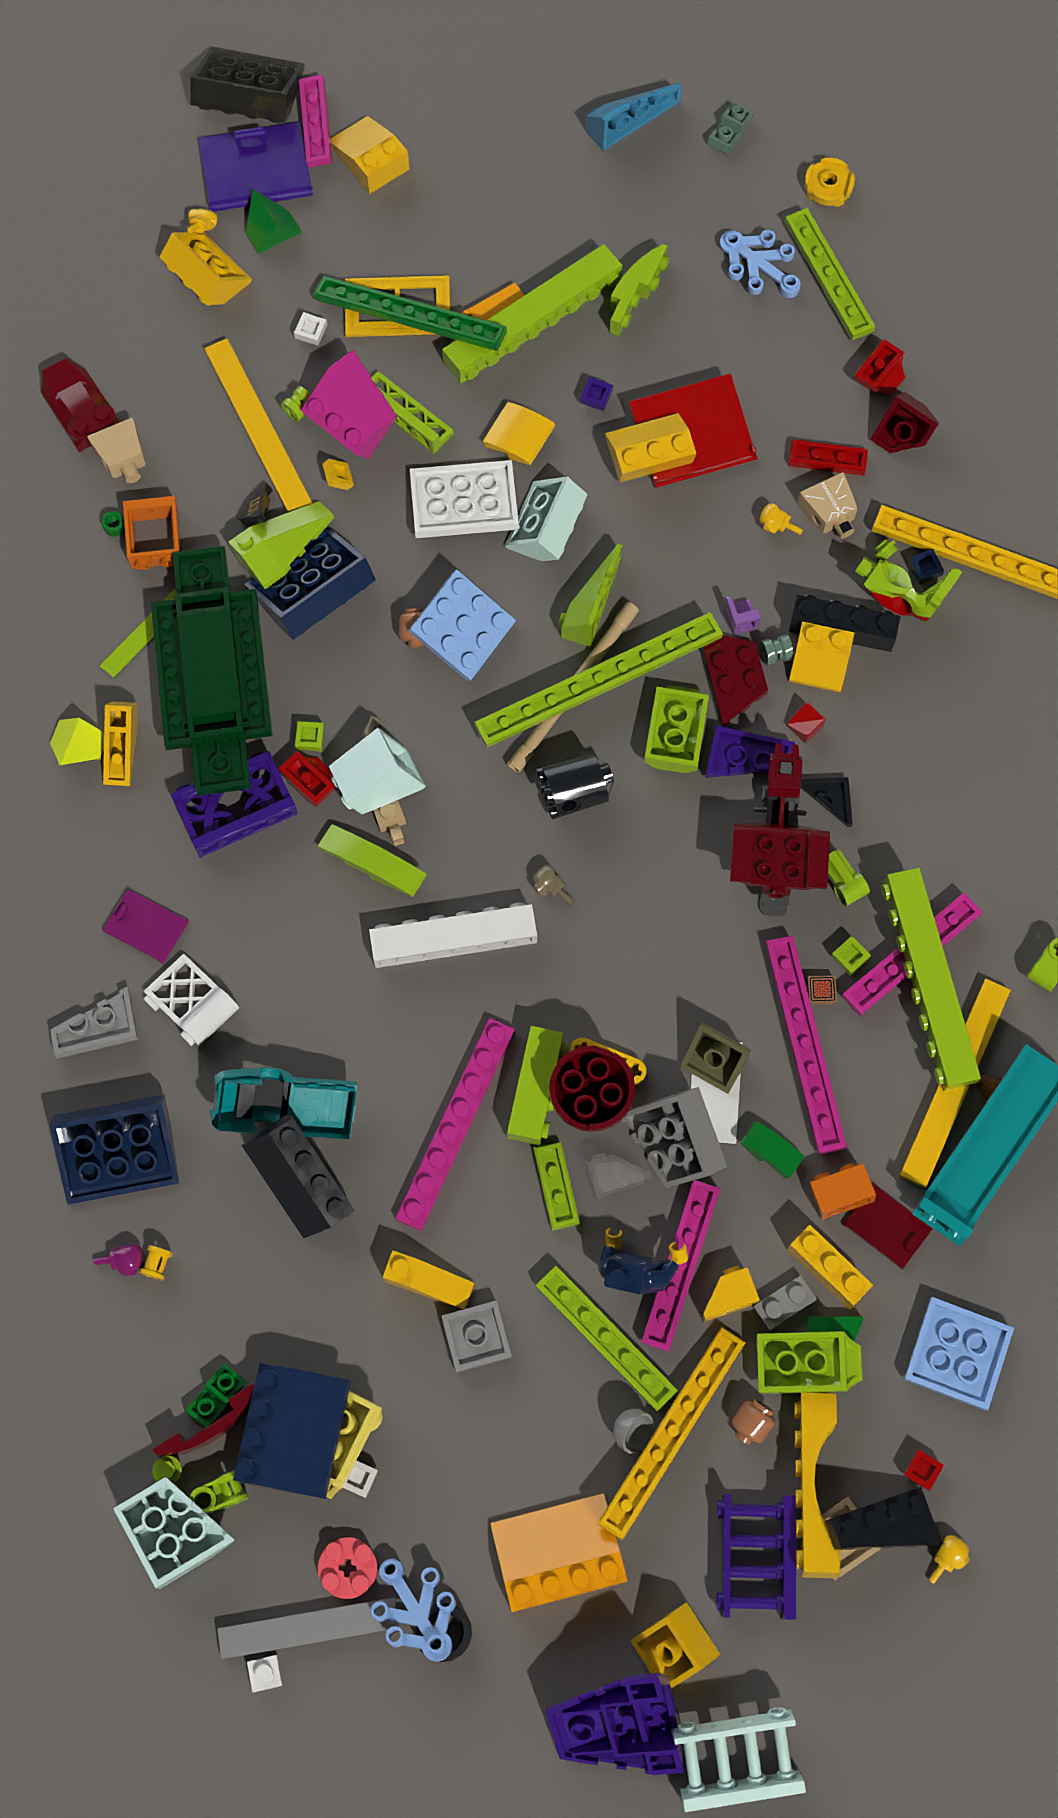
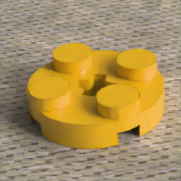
M823 158L821 162L810 165L806 172L804 182L807 192L806 196L809 200L821 205L842 206L845 200L852 194L855 176L853 172L851 174L848 165L844 161L837 158ZM828 178L833 179L832 182L834 184L827 185L826 183H824V181H827Z

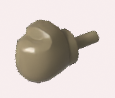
M544 865L536 871L533 876V883L535 884L533 889L539 895L546 896L549 894L553 898L558 894L569 906L574 902L562 889L566 883L562 881L563 879L551 865Z

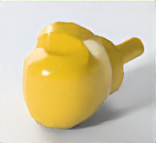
M192 209L188 215L190 222L188 232L190 234L193 232L203 233L214 229L218 220L217 214L206 209Z
M770 503L766 505L760 515L759 521L766 532L776 533L780 531L783 533L785 528L801 535L803 529L790 523L791 516L780 510L776 504Z
M948 1535L944 1538L943 1544L934 1558V1561L939 1565L928 1580L935 1584L945 1569L951 1573L954 1568L960 1570L968 1564L970 1560L968 1556L969 1547L962 1539L954 1535Z

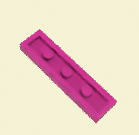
M323 75L299 79L306 162L309 168L331 164L333 161Z

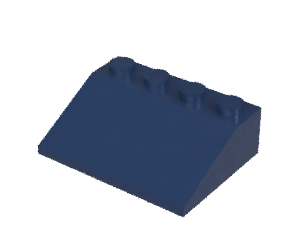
M328 526L317 539L310 540L304 547L306 552L301 557L297 556L290 564L291 569L271 586L264 589L254 578L244 583L247 590L256 589L258 603L292 640L302 635L307 629L323 620L328 614L345 604L350 598L366 589L376 580L366 557Z
M165 1094L53 1116L50 1129L67 1205L179 1184Z
M259 1363L233 1481L326 1499L351 1381L283 1366Z

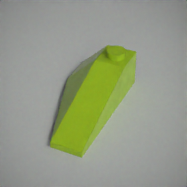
M318 501L267 520L265 523L251 526L228 543L238 563L266 589L289 572L291 569L290 564L297 556L301 557L306 552L304 547L310 540L317 539L334 519V515Z
M622 544L615 546L569 604L567 613L562 612L558 628H561L562 639L589 647L592 646L622 558Z

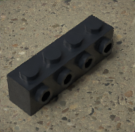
M809 594L797 595L789 631L800 633L803 621L854 632L853 645L892 652L901 616L894 615L893 612L887 610H870L863 605L850 606L838 600H821Z

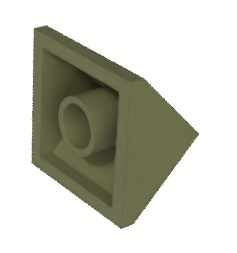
M702 1022L680 1067L729 1094L750 1057L751 1049Z

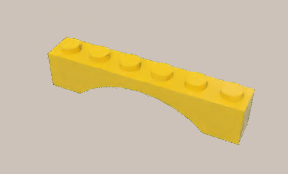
M801 1392L799 1401H794V1419H799L800 1431L795 1430L794 1446L800 1449V1460H795V1478H800V1490H795L796 1508H801V1520H796V1538H801V1550H796V1569H802V1577L838 1578L840 1575V1550H834L816 1499L814 1482L819 1452L837 1424L836 1393Z

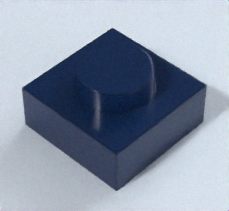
M934 549L909 558L908 563L919 584L943 576L944 569Z

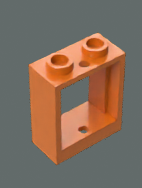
M175 496L123 501L127 559L131 569L146 570L154 566L173 567V553L182 551L179 508ZM171 518L173 549L137 553L134 522Z

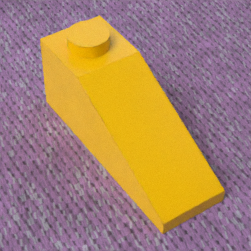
M111 701L105 705L103 785L131 786L138 726V703Z
M393 1250L382 1277L385 1283L462 1310L466 1309L474 1287V1282Z

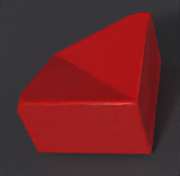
M806 702L786 726L806 743L824 727L826 719Z

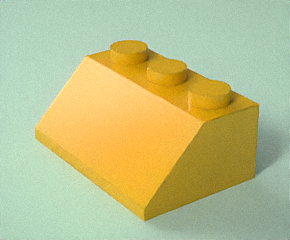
M189 232L172 233L159 257L171 272L176 273L183 280L182 282L186 287L192 289L199 296V300L209 306L225 304L252 281V278L204 232H193L191 234Z
M679 413L605 433L619 483L693 463L697 454L689 428Z

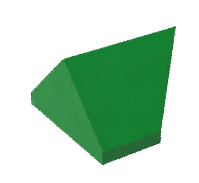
M253 189L246 236L258 254L302 233L290 211Z

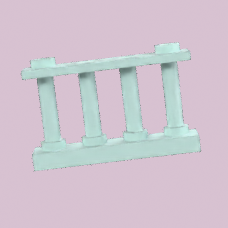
M773 1708L766 1714L697 1725L694 1722H684L679 1724L678 1728H672L671 1731L675 1745L684 1744L689 1779L687 1788L680 1789L684 1811L690 1812L806 1793L804 1779L800 1770L795 1771L791 1768L786 1727L796 1726L791 1710ZM774 1729L779 1770L777 1774L765 1775L761 1773L756 1732ZM744 1734L749 1775L746 1779L735 1780L731 1778L726 1737ZM714 1739L719 1780L715 1784L705 1785L701 1783L696 1741Z

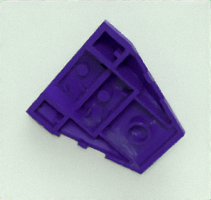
M657 1673L628 1676L546 1708V1715L559 1759L591 1765H598V1761L617 1764L616 1769L626 1770V1766L645 1769V1774L650 1775L684 1773L682 1744L675 1745L671 1731L672 1728H678V1725L681 1723L667 1675Z

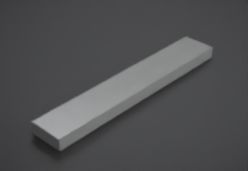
M395 1597L217 1628L221 1659L386 1631L394 1626L399 1627L398 1622L387 1620L377 1622L371 1615L372 1605L379 1601L386 1603L389 1608L397 1609ZM378 1608L375 1615L382 1616L385 1613V1608Z

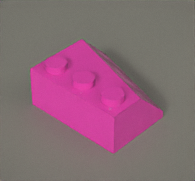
M352 350L327 369L301 409V412L354 454L370 459L398 416L382 391L377 388L371 374L359 360L360 357L356 351Z

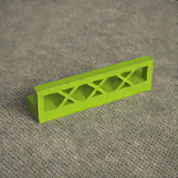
M379 371L372 376L375 384L381 382L387 387V393L379 387L377 388L382 391L398 416L394 424L432 454L454 434L452 428ZM401 398L402 400H404L406 403V408H404L394 399ZM413 414H422L424 416L425 423H423ZM431 428H439L444 433L439 437V434Z

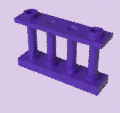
M731 1494L722 1495V1501H717V1519H722V1593L717 1592V1611H722V1618H730V1608L776 1610V1613H781V1619L796 1620V1496H782L781 1502H776V1505L731 1504ZM731 1516L776 1517V1520L781 1521V1533H776V1536L730 1534ZM730 1547L776 1548V1551H781V1563H777L776 1566L730 1565ZM730 1577L776 1579V1582H781V1594H777L776 1597L730 1596Z

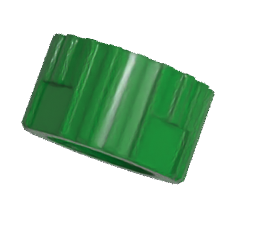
M110 511L103 516L102 527L107 535L118 537L124 533L125 523L121 513ZM113 521L120 522L116 527H109V524Z

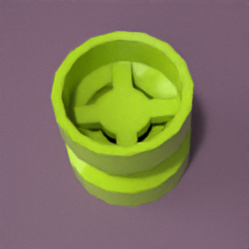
M298 386L293 391L291 398H286L281 402L282 410L294 422H299L304 417L301 409L311 394L305 388Z

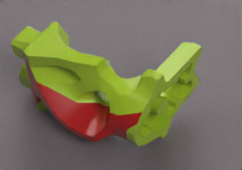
M865 556L855 570L856 573L866 579L864 582L865 587L870 590L874 598L882 606L901 616L916 617L923 623L930 619L962 574L961 570L952 568L937 584L925 592L919 593L913 590L910 576L906 570L891 562L880 559L876 564Z

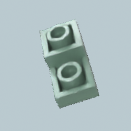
M733 102L722 115L720 124L709 136L707 144L729 155L748 127L754 112Z

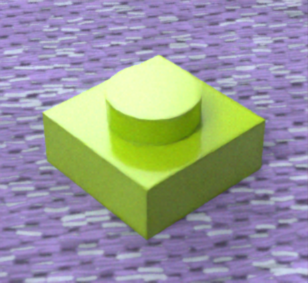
M297 721L296 750L322 752L324 723Z
M853 936L846 940L831 955L849 975L853 974L871 956Z

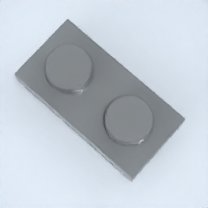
M800 1275L754 1305L753 1309L769 1332L815 1302L817 1298Z

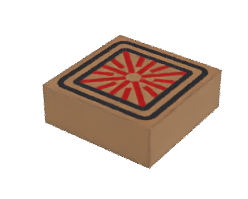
M835 975L807 977V991L811 1005H836Z

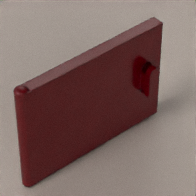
M872 1184L876 1193L875 1202L853 1209L844 1221L843 1226L850 1229L903 1270L933 1228L914 1216L909 1210L878 1188L876 1184Z

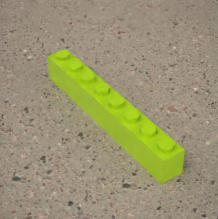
M603 244L486 320L507 327V334L498 351L456 340L442 349L443 363L460 384L466 380L474 379L481 370L495 365L507 353H513L527 340L535 339L542 330L556 325L568 313L576 312L588 300L596 299L602 291L617 285L622 277V264Z
M920 868L888 874L883 882L884 884L881 885L884 899L889 900L891 907L889 919L891 925L896 926L899 935L896 936L897 947L900 952H904L906 959L904 971L906 977L911 978L914 987L911 989L912 999L915 1005L919 1004L921 1015H919L920 1027L922 1031L927 1032L929 1039L926 1042L927 1051L930 1058L934 1057L937 1067L934 1069L936 1082L938 1085L942 1084L943 1091L976 1084L981 1079Z

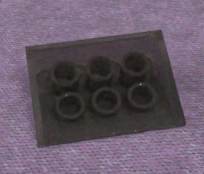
M211 46L190 77V103L192 106H197L202 110L214 109L225 114L246 115L250 119L262 118L268 119L273 123H285L294 105L299 88V79L302 78L304 63Z

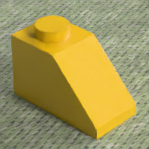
M738 1265L723 1271L724 1276L720 1277L702 1315L703 1322L744 1309L759 1302L760 1299L748 1267L740 1270Z

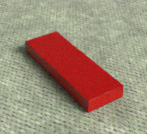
M792 439L788 466L865 476L868 449Z

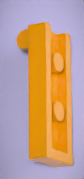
M513 283L463 311L461 314L488 320L525 295L517 284Z

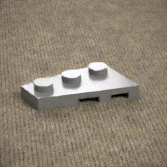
M128 986L120 990V994L111 999H104L97 1003V1007L84 1014L79 1013L50 1030L56 1059L138 1040Z

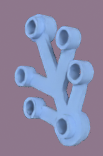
M764 230L758 236H742L737 231H728L721 236L720 247L725 254L729 255L730 267L728 275L730 279L738 281L743 277L744 267L739 263L740 254L747 260L749 293L758 295L763 290V281L759 278V268L780 284V293L784 297L794 298L798 295L801 285L800 280L795 275H785L768 262L774 260L791 261L795 253L792 245L784 244L778 250L753 251L748 248L759 245L765 248L772 247L775 242V233L771 230ZM769 237L771 240L767 241L764 238ZM784 251H788V252H790L791 254L786 255V254H784L783 252H784ZM738 270L740 271V273L735 274L732 271ZM753 284H757V285H759L760 287L754 288V287H752V285H753Z
M392 1558L383 1561L379 1568L380 1577L387 1585L394 1586L408 1611L389 1608L386 1603L379 1601L371 1607L372 1617L377 1622L387 1620L418 1626L423 1636L404 1634L401 1628L394 1626L386 1632L387 1642L392 1647H400L402 1645L422 1649L424 1655L431 1661L438 1662L446 1659L452 1650V1641L446 1632L451 1611L454 1610L456 1601L449 1592L439 1594L437 1606L440 1610L435 1628H433L428 1618L435 1588L440 1583L438 1571L433 1567L423 1570L421 1579L424 1584L418 1604L403 1580L404 1568L401 1563ZM389 1566H395L393 1574H386V1569ZM428 1574H436V1578L434 1581H426V1577ZM450 1598L451 1604L449 1606H441L443 1599ZM378 1608H385V1613L382 1616L375 1615ZM393 1633H400V1639L398 1641H391V1635ZM435 1640H440L442 1643L441 1647L437 1650L432 1649V1643Z

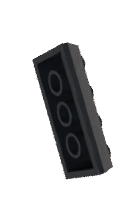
M289 1113L241 1145L303 1239L333 1227L354 1212L349 1201Z

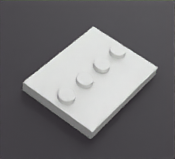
M512 460L410 469L416 538L519 529Z

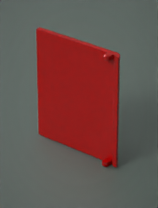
M731 373L629 401L635 425L679 413L689 428L697 453L693 463L650 474L655 488L758 460L756 455L757 449L753 446Z

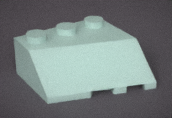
M167 1477L113 1508L152 1583L157 1589L165 1587L211 1559L235 1541Z

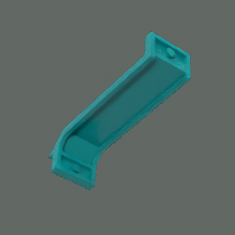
M1027 1044L1018 1053V1057L912 1213L958 1246H961L965 1239H968L974 1231L973 1227L1058 1102V1065Z

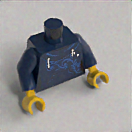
M608 1228L605 1232L606 1246L603 1248L599 1259L598 1271L605 1278L604 1286L641 1295L664 1291L678 1270V1264H683L688 1260L687 1248L684 1245L678 1250L677 1242L671 1243L669 1246L671 1259L666 1261L617 1251V1249L622 1247V1230L619 1231L617 1236H611V1228Z

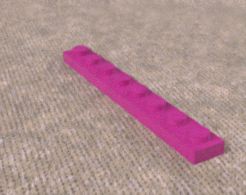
M792 935L768 940L765 944L818 1155L846 1149L847 1146L794 937Z
M489 1018L395 1218L396 1221L422 1232L515 1029Z

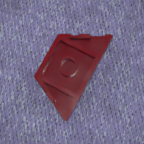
M725 635L721 639L701 647L722 727L727 726L730 720L739 713L745 712L752 703L759 701L768 694V687L756 642Z

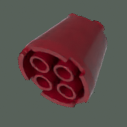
M595 1046L579 1047L565 1054L557 1062L549 1083L550 1100L557 1115L569 1126L586 1132L603 1131L618 1124L629 1112L635 1094L634 1077L625 1060L617 1053Z

